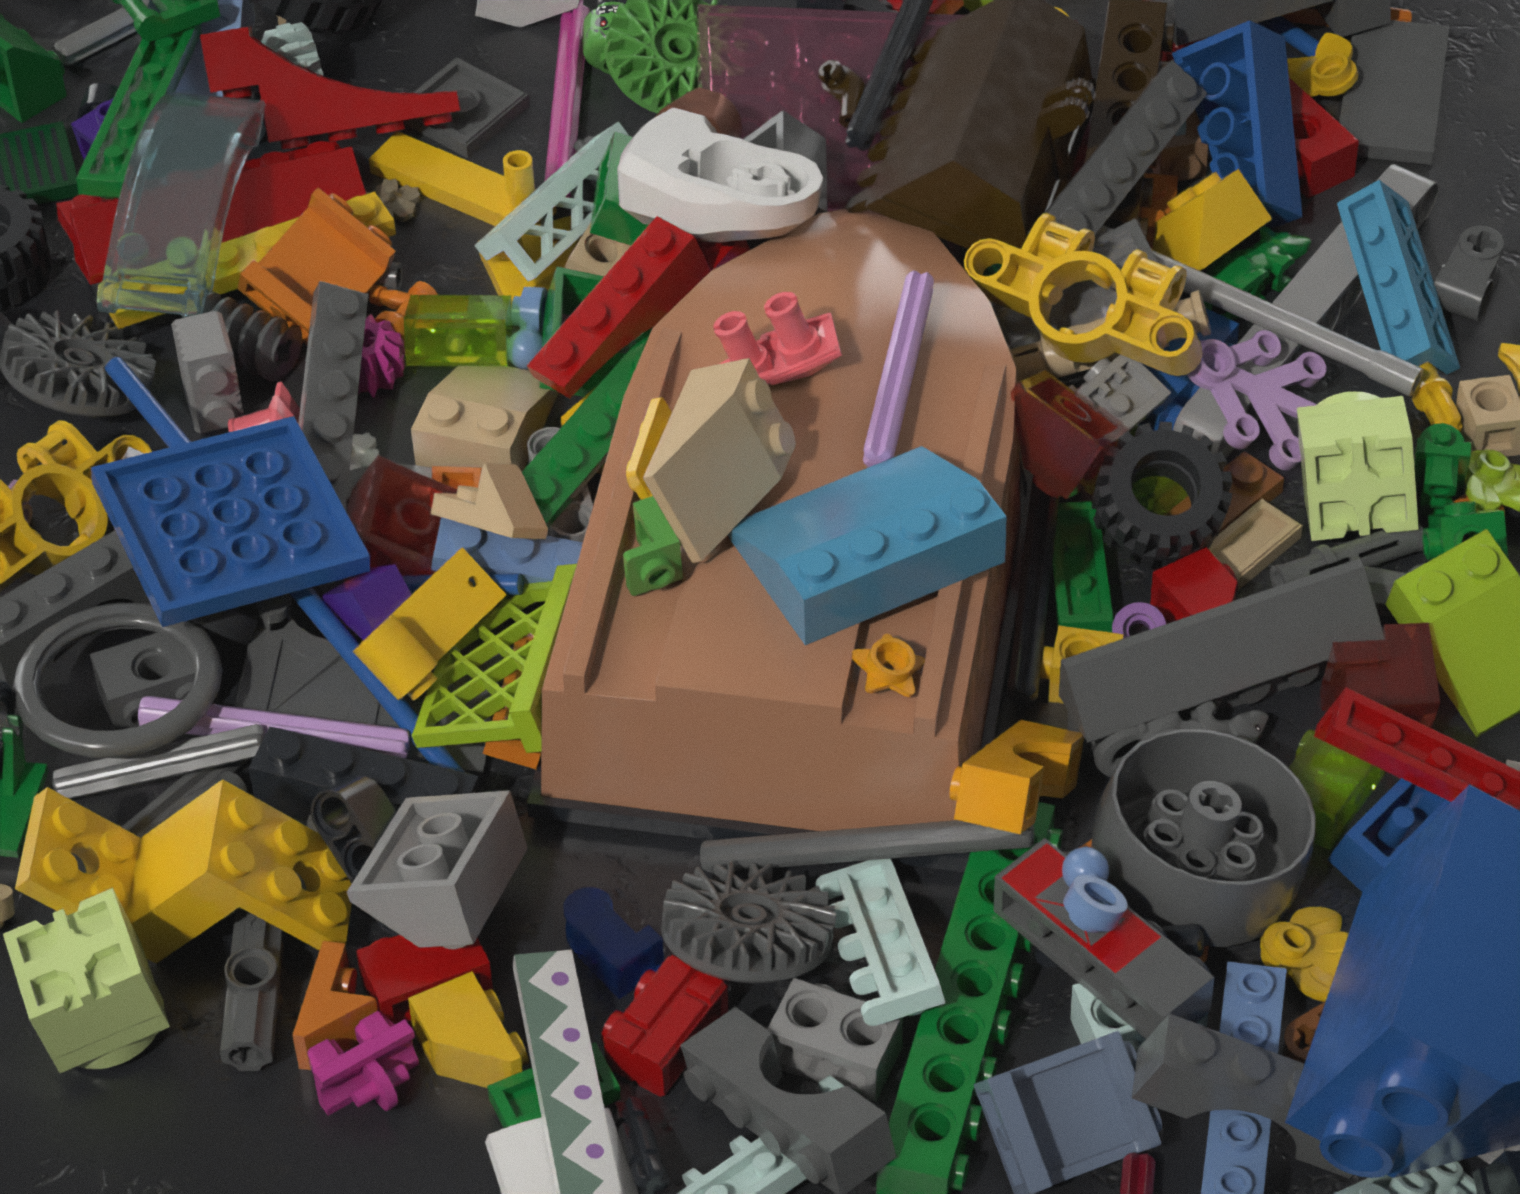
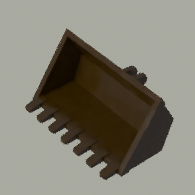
M993 0L958 20L937 29L934 37L912 49L908 59L912 63H920L902 72L898 82L902 87H911L891 98L888 108L892 112H900L883 120L877 130L882 137L892 136L873 145L867 154L871 162L883 161L863 170L859 174L856 183L861 188L872 187L852 196L848 200L845 208L849 213L871 210L896 221L934 232L937 237L967 249L977 241L988 238L999 240L1021 249L1029 235L1028 232L1032 229L1037 219L1045 213L1066 187L1092 114L1094 99L1097 94L1095 92L1096 79L1092 78L1085 28L1044 0Z

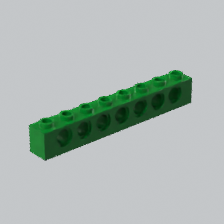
M1038 802L1034 823L1035 839L1034 845L1031 847L970 852L935 968L945 1004L926 1009L921 1014L888 1123L896 1158L876 1172V1194H952L953 1189L964 1190L970 1166V1155L964 1154L967 1140L977 1142L984 1117L982 1107L978 1105L979 1099L973 1084L996 1076L998 1058L991 1056L994 1045H1005L1012 1012L1011 1010H1006L1005 1007L1008 997L1018 998L1021 991L1025 964L1018 963L1021 951L1031 953L1033 944L994 912L995 876L1044 838L1059 850L1061 849L1063 830L1054 828L1055 805ZM955 1042H965L966 1044H956ZM949 1089L953 1090V1092H941L939 1090ZM925 1138H938V1139H941V1140H939V1141H927V1140H924V1139H925Z

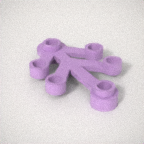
M1267 330L1258 331L1250 340L1230 347L1215 339L1200 341L1203 351L1201 362L1194 371L1187 375L1197 386L1212 392L1228 422L1223 429V435L1227 443L1236 449H1245L1259 436L1260 432L1257 421L1251 415L1246 414L1235 392L1237 390L1248 396L1274 443L1269 449L1271 462L1281 470L1293 469L1301 461L1299 438L1293 435L1280 411L1297 419V407L1315 406L1317 404L1283 388L1294 384H1299L1303 387L1314 386L1326 373V364L1322 357L1314 352H1304L1294 362L1253 375L1238 366L1250 361L1259 366L1270 364L1281 352V343L1272 332ZM1258 343L1264 345L1268 353L1262 351ZM1304 365H1307L1312 370L1313 374L1307 372L1304 368ZM1236 426L1241 427L1247 436L1240 434ZM1282 447L1290 451L1292 458L1283 452Z

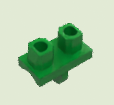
M1444 423L1433 424L1427 427L1421 433L1420 438L1418 437L1414 454L1416 493H1420L1418 514L1421 516L1444 514L1443 504L1452 503L1453 496H1462L1471 457L1472 442H1464V437L1460 431L1451 425Z

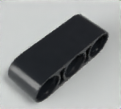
M366 776L354 777L318 793L311 805V818L317 831L350 882L353 883L397 813L379 785ZM374 918L385 932L391 935H400Z

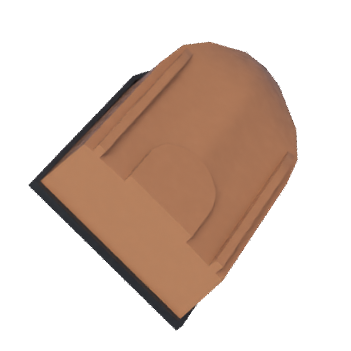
M838 209L819 213L787 234L776 236L712 270L653 327L624 394L542 688V752L527 800L528 817L705 840L954 820L957 801L950 800L949 792L956 767H962L963 763L971 758L972 755H975L996 739L1014 637L1033 465L1017 407L1016 366L990 301L954 258L945 239L937 237L934 232L896 221L871 210L849 213L846 209ZM914 270L920 274L926 272L931 274L934 278L933 294L894 457L923 446L978 479L1007 516L1005 562L808 645H804L728 536L700 562L692 563L683 546H680L683 579L670 583L663 588L632 596L626 587L623 554L628 550L639 547L636 539L633 503L641 499L636 492L632 491L627 482L626 466L631 459L640 433V426L644 421L651 399L663 397L673 412L691 370L718 365L728 359L720 339L714 332L713 325L716 320L728 312L740 311L745 314L755 340H759L762 334L775 330L770 318L765 313L764 305L767 300L781 292H792L798 299L797 301L805 319L831 312L842 356L812 376L776 385H768L772 400L780 415L793 429L796 445L782 479L745 516L747 517L868 468L863 462V449L907 274ZM887 633L893 638L906 642L912 648L915 655L925 658L924 665L912 675L915 693L911 697H905L890 688L871 694L865 691L867 673L852 660V651L854 649H871L873 644ZM884 664L885 668L893 670L892 665ZM970 852L891 858L894 864L965 872Z

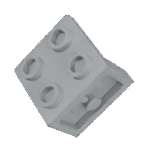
M1121 354L1112 362L1104 358L1087 372L1083 378L1086 381L1078 389L1073 385L1069 386L1051 404L1050 407L1053 410L1033 430L1039 437L1029 449V453L1035 458V452L1039 447L1043 445L1050 447L1069 430L1099 460L1108 451L1110 446L1117 444L1120 436L1127 431L1131 432L1163 404L1171 392L1142 363Z

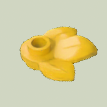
M1325 33L1317 45L1315 56L1287 58L1289 78L1310 97L1316 95L1339 96L1344 94L1358 79L1357 67L1351 60L1353 55L1351 43L1337 34Z
M1306 907L1297 910L1289 922H1276L1268 926L1260 940L1262 962L1265 966L1286 968V978L1291 977L1299 991L1312 999L1325 1002L1349 934L1341 931L1342 916L1329 908Z

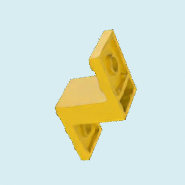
M223 779L141 838L48 787L45 788L33 800L15 886L16 890L56 911L64 909L67 915L78 911L80 901L113 888L141 941L146 958L156 964L239 907L320 950L323 941L344 943L346 945L352 905L347 894L352 883L318 832ZM72 853L83 861L86 873L78 869V863ZM297 874H299L301 878L304 880L306 890L302 888L300 878Z

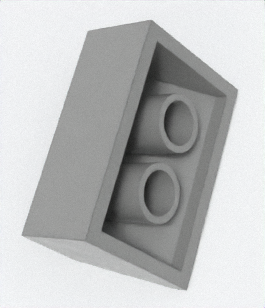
M496 791L406 798L349 887L347 894L350 902L418 947L443 946L447 949H458L466 945H473L528 849L511 792Z

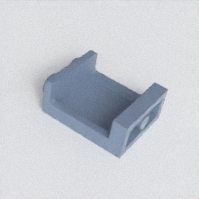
M1119 1031L973 1084L1014 1194H1034L1050 1188L1054 1184L1123 1159L1128 1153H1139L1161 1145L1158 1132L1162 1130V1121L1158 1109L1132 1099L1137 1054L1129 1041H1123Z

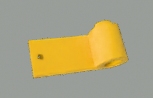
M462 547L353 650V653L397 700L407 694L414 701L438 679L431 672L438 664V661L506 596V593ZM470 578L475 581V587H473V583L469 580Z

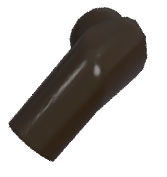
M828 60L820 66L818 78L822 82V87L840 103L839 123L847 128L866 86L864 81L851 69L842 65L837 60Z

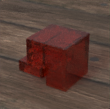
M1429 623L1384 625V640L1333 642L1319 691L1322 711H1328L1345 687L1432 729L1440 705V696Z

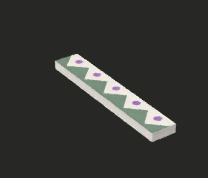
M572 950L515 954L513 971L556 1194H622Z

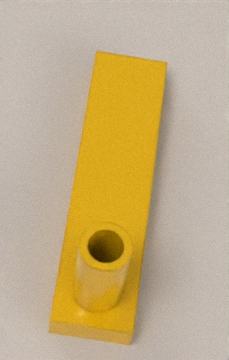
M396 131L369 158L370 172L383 179H396L400 186L418 187V192L421 195L493 226L501 222L536 190L532 156L522 150L511 151L504 156L503 176ZM556 206L553 207V215L557 212ZM541 219L535 225L541 224Z

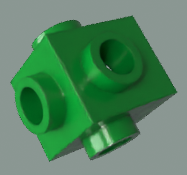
M1476 501L1443 504L1444 514L1428 515L1429 528H1424L1422 532L1423 551L1427 560H1432L1461 544L1463 536L1464 541L1486 529L1508 558L1505 514L1503 510H1477Z

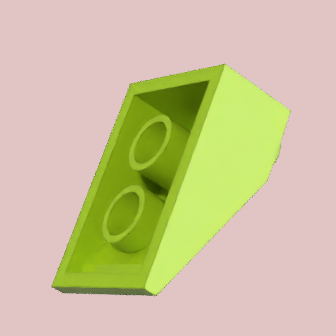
M1486 529L1395 580L1386 601V606L1476 737L1520 713V577Z

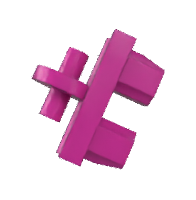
M376 1011L360 1020L359 1024L355 1027L356 1039L359 1045L344 1053L334 1039H326L309 1048L307 1054L315 1080L319 1104L328 1116L352 1102L359 1108L375 1099L385 1111L398 1105V1097L394 1088L409 1080L408 1071L419 1065L412 1039L415 1038L414 1031L405 1019L394 1024L382 1012Z

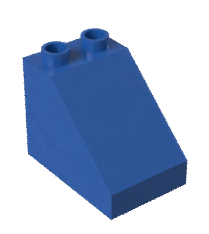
M1470 784L1363 889L1285 1123L1320 1140L1319 1148L1321 1154L1336 1168L1360 1177L1376 1178L1388 1175L1396 1178L1520 1145V810Z

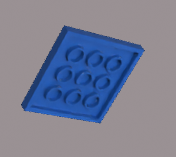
M294 416L91 467L92 484L162 627L370 571V555Z

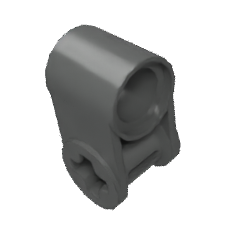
M1479 225L1464 230L1460 235L1447 263L1441 267L1434 283L1443 311L1477 322L1482 319L1500 277V268L1497 263L1503 254L1505 242L1503 236L1497 230Z

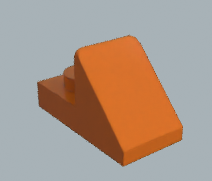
M322 942L293 1032L299 1069L311 1070L307 1052L309 1048L326 1039H334L343 1052L358 1045L355 1027L359 1024L360 1020L378 1011L375 998L355 994L357 971L355 968H349L347 950L344 943Z

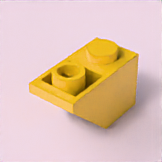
M473 971L408 998L414 1034L437 1075L487 1088V1085L522 1072V1067L529 1064L525 1046L518 1033L514 1031L508 1034L501 1023L505 1020L504 1013L495 992L492 989L483 991Z

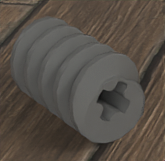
M214 291L206 292L198 300L191 316L213 311L222 313L234 354V364L237 369L243 368L247 373L254 376L259 375L269 382H275L287 376L295 367L302 347V332L299 325L288 329L285 319L278 316L271 319L269 313L263 310L255 312L253 307L245 303L238 306L236 300L229 297L222 299L221 295Z

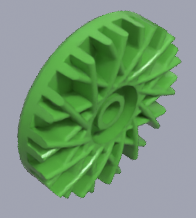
M627 0L624 6L620 3L608 28L604 44L605 60L608 70L620 90L636 104L657 114L668 104L699 87L722 93L729 100L740 83L748 60V55L746 54L748 45L742 46L741 43L744 29L737 28L739 24L737 18L731 23L726 18L729 9L728 5L716 7L718 0H712L710 4L703 0Z

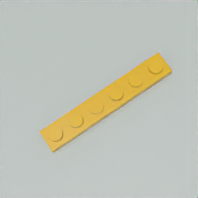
M375 192L357 196L346 201L353 210V216L366 227L373 225L384 232L387 237L396 235L394 219ZM298 218L271 227H265L239 238L218 243L212 247L179 258L170 259L159 265L99 284L100 299L117 328L121 329L197 303L206 292L214 291L218 294H223L235 290L238 287L240 273L253 259L259 263Z

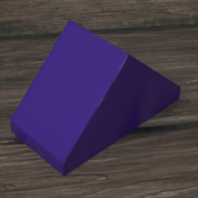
M394 564L370 568L369 572L351 577L322 596L326 605L364 640L412 594L397 566Z

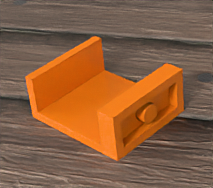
M318 187L311 195L309 207L259 263L253 259L240 273L237 289L261 309L269 313L272 318L278 316L285 319L288 329L299 325L302 332V342L307 346L313 293L319 281L367 294L391 267L396 251L391 247L392 242L384 232L373 225L366 227L353 216V210L345 200L333 193L328 196Z

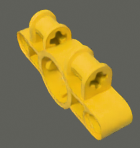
M1044 213L1037 219L1021 249L999 240L988 238L977 241L967 250L964 258L965 270L988 300L1031 317L1049 348L1064 359L1087 363L1102 360L1116 352L1174 376L1189 374L1201 362L1203 356L1202 345L1191 322L1183 315L1173 311L1186 283L1187 272L1184 267L1175 265L1169 268L1149 260L1144 251L1136 249L1128 256L1120 271L1110 259L1092 252L1095 243L1093 231L1086 228L1077 231L1057 223L1056 217L1049 213ZM992 264H1002L1000 270L994 275L982 276L987 267ZM1092 280L1109 290L1110 286L1116 289L1117 299L1115 305L1110 304L1105 322L1092 331L1075 334L1073 330L1068 328H1060L1058 331L1050 326L1049 314L1052 305L1060 301L1063 296L1062 291L1072 284ZM1172 339H1186L1185 344L1180 349L1171 352L1164 351V347Z
M59 420L49 427L48 434L36 443H27L18 449L17 462L24 474L11 489L0 479V592L26 572L39 575L104 536L108 515L92 484L91 467L122 460L128 447L144 454L152 452L145 441L133 435H123L97 452L72 424ZM63 440H67V444L63 445ZM33 495H44L57 500L66 507L69 516L77 522L79 537L69 546H58L44 541L41 535L30 528L25 520L22 504L31 499Z

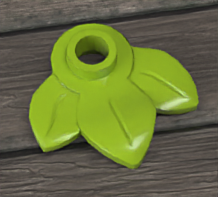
M1486 449L1471 452L1465 479L1466 486L1464 488L1468 499L1476 501V508L1478 510H1498L1502 505H1505L1520 512V465L1509 463L1506 456L1495 450Z

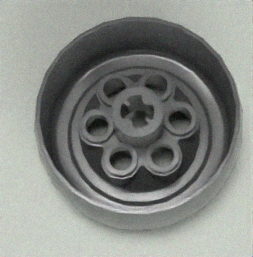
M1179 729L1149 737L1137 743L1122 757L1113 771L1097 806L1091 848L1101 852L1108 862L1109 876L1107 882L1123 894L1127 901V906L1144 920H1151L1159 926L1195 924L1203 931L1204 947H1228L1250 942L1260 937L1268 926L1279 922L1289 910L1302 885L1312 857L1315 836V814L1310 797L1297 776L1278 758L1258 745L1234 735L1216 731ZM1165 833L1171 836L1173 841H1163L1157 835ZM1227 856H1239L1242 864L1234 863ZM1197 859L1206 867H1194L1187 860Z

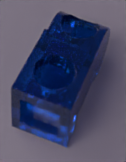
M584 887L573 891L566 898L563 910L566 919L565 928L568 944L618 999L633 991L647 970L657 971L663 964V938L650 925L636 933L613 910V901L608 893L599 888Z

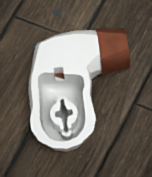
M699 87L687 92L662 108L652 120L641 127L627 144L621 154L617 168L619 206L643 224H650L658 216L702 242L720 243L772 238L787 234L814 216L819 205L823 176L815 162L800 154L759 146L740 139L742 133L741 117L734 104L722 93Z

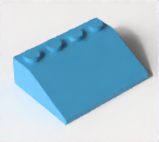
M920 446L747 516L727 536L804 645H808L1004 563L1007 516L978 479Z

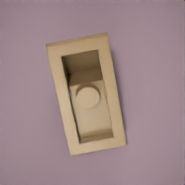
M485 463L481 470L478 488L460 485L458 486L457 494L434 493L431 514L510 538L546 539L548 527L520 468L515 464Z

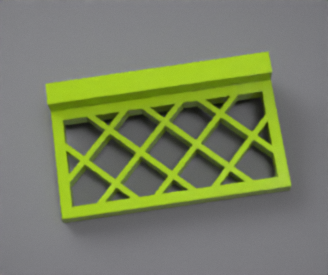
M577 564L558 565L552 581L524 584L521 595H506L496 605V608L488 612L438 661L433 673L438 679L427 690L412 733V738L417 748L521 739L526 753L542 752V688ZM545 601V604L528 615L521 611L534 602ZM509 618L516 621V623L496 636L490 632ZM529 633L534 636L533 640L516 651L509 647ZM478 638L485 642L465 656L460 653L463 648ZM498 653L504 657V659L484 672L477 668ZM517 669L522 672L519 678L504 688L497 684ZM466 674L473 678L452 693L447 690L448 686ZM485 690L492 694L472 709L465 705ZM505 706L510 709L507 720L484 721ZM454 711L460 715V717L447 725L435 726V723Z

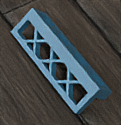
M1381 180L1339 201L1337 206L1380 349L1417 366L1428 361L1447 375L1459 369V362L1409 202Z

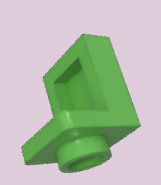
M653 496L633 503L636 539L639 547L628 550L623 554L626 587L632 596L660 589L670 583L683 579L680 550L682 545Z

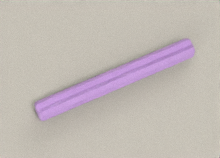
M914 270L907 274L863 449V462L867 467L891 459L895 454L933 294L934 278L928 272L920 274Z
M154 696L143 697L138 709L139 726L162 717L173 710L182 700ZM212 704L207 714L191 730L185 733L205 736L260 724L263 726L265 733H267L269 727H275L405 759L410 749L409 731L402 728Z

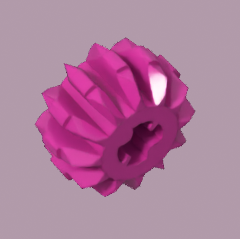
M372 314L365 320L358 395L361 392H368L375 398L377 389L393 390L395 379L403 377L405 347L400 333L395 332L390 321L377 323Z

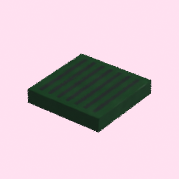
M63 121L0 134V185L9 186L10 191L17 189L26 193L27 199H33L37 205L73 198L79 195L76 181L77 173Z

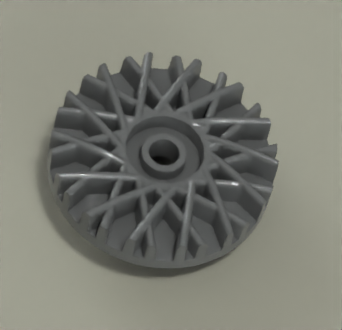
M56 310L53 316L43 312L39 322L28 313L25 319L19 318L17 320L16 326L11 323L9 324L1 348L0 369L6 380L15 390L37 404L70 415L101 418L123 415L136 409L105 371L106 364L115 357H121L150 391L156 360L153 359L152 354L144 355L145 342H138L136 337L122 340L123 328H111V324L106 322L104 329L91 333L92 315H88L82 320L76 313L72 315L68 327L60 321V312Z
M730 861L728 869L715 864L711 879L697 866L694 874H684L682 883L676 880L672 881L671 889H667L666 898L663 902L661 932L666 945L675 956L688 966L704 974L742 983L781 982L797 978L812 971L828 957L833 947L836 921L835 906H828V892H822L819 886L805 891V875L793 876L791 871H787L784 879L772 882L773 867L771 864H767L759 870L755 863H751L748 879H740L735 875V862Z

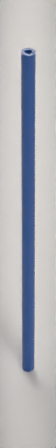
M115 357L106 364L105 371L168 447L191 442L121 357ZM312 587L289 593L400 728L409 731L410 741L415 745L412 733L419 715L404 697L397 700L353 653V650L359 643ZM444 746L417 748L429 764L465 772Z

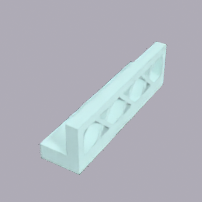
M619 122L593 137L474 245L486 261L504 251L529 282L544 271L585 232L592 219L594 202L583 201V180L597 181L598 170L595 169L599 166L615 131L629 136ZM571 192V198L565 197ZM554 206L571 209L570 231L553 228ZM583 211H584V212H589V213L583 218ZM541 219V226L535 225ZM524 234L541 237V257L535 263L517 242ZM553 239L559 240L553 245Z

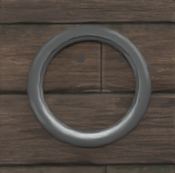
M113 603L91 607L69 615L42 632L29 645L18 663L12 691L14 705L22 721L45 743L66 753L85 757L119 758L146 753L171 743L191 730L207 714L220 689L223 668L219 650L209 634L197 623L188 620L162 627L151 604ZM116 629H144L159 632L178 640L186 647L193 658L195 676L193 686L188 695L173 710L154 721L138 727L117 731H93L74 727L54 717L42 701L40 683L43 671L48 663L66 647L99 632Z

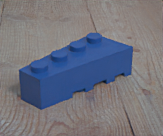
M1249 20L1172 52L1175 63L1207 92V95L1196 107L1201 123L1197 126L1201 142L1209 147L1213 159L1209 164L1212 173L1217 172L1222 179L1235 170H1240L1272 218L1263 226L1272 229L1301 218L1302 207L1285 37Z

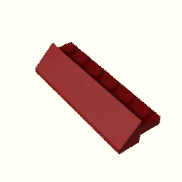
M319 141L309 144L306 148L289 152H269L262 155L261 158L239 163L224 162L218 164L213 169L195 173H175L167 179L146 184L134 183L127 198L104 199L99 196L78 195L73 200L56 203L58 221L73 243L75 261L90 285L117 279L123 275L159 265L170 259L179 258L212 247L215 244L256 232L262 228L298 218L309 207L311 195L318 187L328 196L333 193L345 201L357 196L366 195V191L352 146L341 148L336 141Z

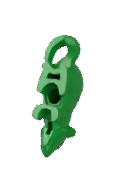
M1263 226L1259 230L1261 236L1259 242L1246 249L1224 253L1207 266L1205 274L1265 300V297L1260 293L1266 287L1282 292L1290 283L1291 279L1283 275V272L1294 264L1298 258L1307 253L1312 240L1309 237L1298 236L1289 232L1274 233L1270 228ZM1203 301L1205 308L1212 311L1213 305ZM1227 311L1220 314L1232 321L1239 319L1238 316Z

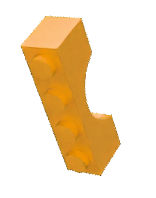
M1025 720L1018 721L975 755H972L971 758L963 763L962 767H956L949 792L950 800L957 801L954 820L1022 834L1035 823L1039 796L1064 798L1076 787L1084 736L1080 732Z

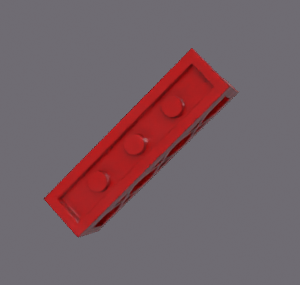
M1345 687L1317 724L1314 737L1450 802L1470 784L1520 810V771Z

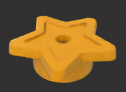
M887 633L877 640L871 649H854L852 651V660L867 673L865 691L871 694L887 688L905 697H911L915 693L912 675L924 665L925 658L915 655L912 648L906 642L893 638ZM884 664L892 665L893 670L885 668Z

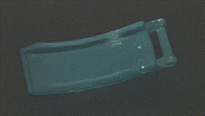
M168 92L156 103L139 134L124 177L115 213L103 281L100 283L97 292V308L99 312L116 313L118 309L180 314L183 318L203 314L206 294H210L213 289L223 231L234 189L250 151L253 147H258L266 106L264 100ZM124 281L182 286L187 287V290H185L184 294L122 289Z

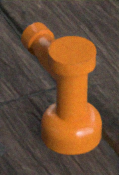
M422 281L416 282L409 289L408 293L399 290H389L387 287L374 285L369 292L371 304L384 305L396 310L395 312H381L375 318V321L377 323L390 321L395 332L400 333L404 346L411 338L410 325L423 311L432 310L439 301L435 289Z

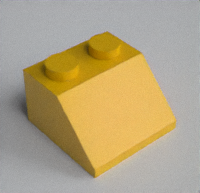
M1239 169L1222 179L1217 172H1214L1167 202L1171 211L1155 222L1153 250L1200 271L1272 218Z

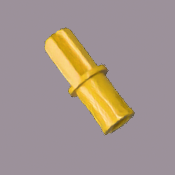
M1427 361L1419 365L1424 370L1421 380L1412 395L1415 407L1425 412L1431 425L1444 423L1461 431L1463 426L1460 422L1461 415L1451 398L1453 389L1450 383L1439 376L1436 367Z

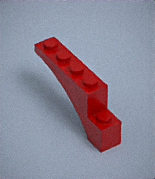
M251 26L200 35L210 93L222 91L223 99L228 100L251 96V86L259 85L269 142L280 141L282 149L307 146L310 144L309 136L328 133L329 142L358 137L356 128L375 125L377 134L405 129L404 120L423 117L424 126L453 121L451 112L461 110L458 90L433 93L386 92L356 87L324 77L293 63L264 45L253 36Z
M656 216L529 362L527 368L535 379L570 399L600 367L642 333L654 327L712 270L748 252L750 248L747 241L702 242L695 239L688 232Z

